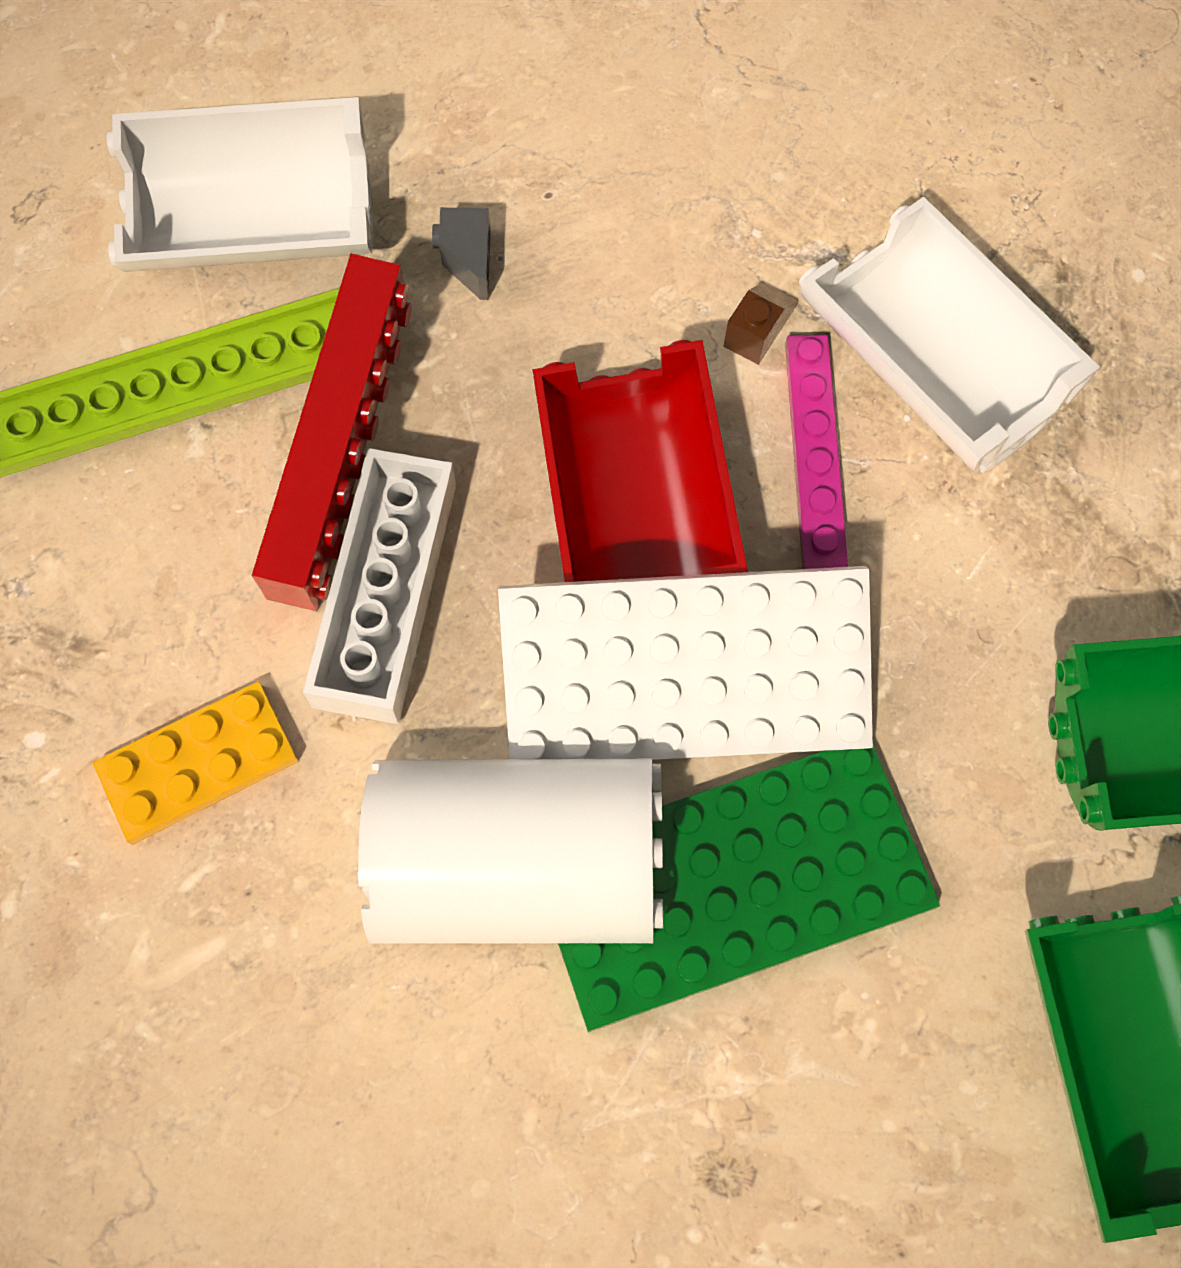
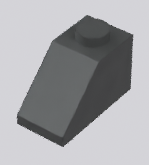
M440 207V224L432 225L433 249H440L442 265L480 300H488L491 241L489 208Z

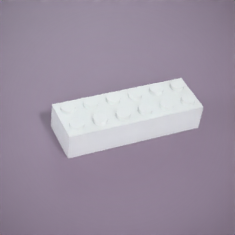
M367 448L303 689V694L311 708L399 724L456 489L453 463Z

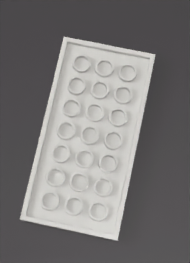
M867 566L499 586L498 588L510 759L652 758V760L873 748L869 568Z

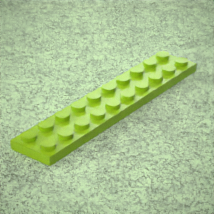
M340 288L0 391V478L311 381Z

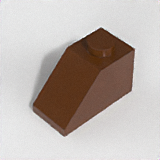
M765 283L749 289L728 320L723 347L759 365L796 308L798 300Z

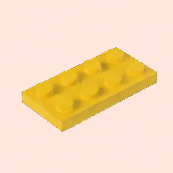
M258 681L92 762L126 841L134 845L299 761L262 685Z

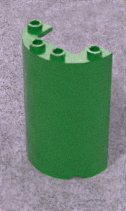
M1181 636L1073 644L1066 652L1064 658L1058 659L1056 662L1055 713H1050L1048 727L1052 739L1057 740L1059 753L1055 765L1057 779L1060 784L1067 785L1082 823L1088 824L1093 829L1099 831L1181 824Z
M1181 895L1171 898L1172 906L1156 913L1141 915L1139 907L1111 912L1112 920L1095 923L1093 915H1084L1064 920L1065 923L1061 924L1059 923L1058 916H1048L1028 921L1030 929L1025 930L1103 1243L1157 1235L1156 1229L1181 1225Z

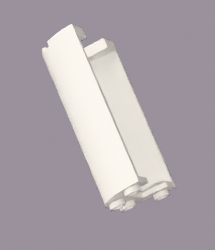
M359 97L112 114V131L107 132L108 150L111 157H117L125 175V189H120L119 202L121 210L125 214V225L114 224V241H110L108 245L112 266L118 267L123 272L340 257L350 256V253L357 255L372 254V247H374L372 193Z
M922 197L911 206L905 204L897 209L889 220L891 226L884 243L871 252L868 250L862 251L852 261L851 265L843 271L837 270L839 263L834 258L821 267L813 266L807 270L799 281L801 295L975 474L979 471L984 473L1006 460L1053 420L1052 416L1060 410L1065 402L1069 404L1078 395L1100 366L925 197Z
M652 758L375 760L372 763V770H378V773L367 775L361 806L358 847L359 887H363L362 891L370 902V905L361 906L363 926L369 943H653V928H663V899H653V868H662V838H652V821H662L661 764H652Z

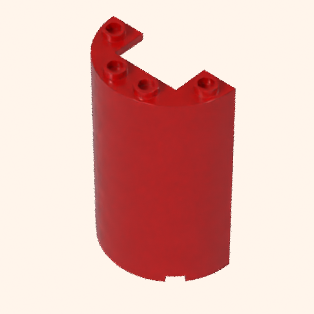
M678 340L668 346L660 347L661 368L659 369L639 368L629 374L613 377L599 375L584 382H578L575 362H552L543 368L532 369L565 582L748 572L703 340Z

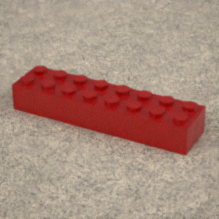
M350 253L251 575L267 600L317 612L320 600H327L332 584V575L328 573L332 559L338 560L344 539V535L340 534L344 519L349 520L355 497L352 491L356 479L359 480L366 456L364 455L367 440L373 441L377 433L379 417L375 416L378 403H384L388 396L390 378L386 377L389 365H396L401 349V340L397 339L401 327L408 326L411 316L412 303L407 302L409 284L403 281L402 269L399 264Z

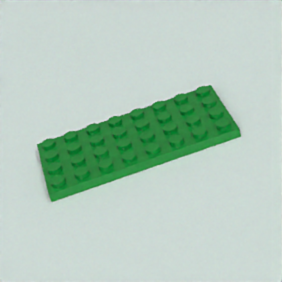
M874 746L873 748L825 750L662 805V821H652V838H662V868H653V899H663V928H653V943H558L587 1032L589 1033L939 908L941 905Z

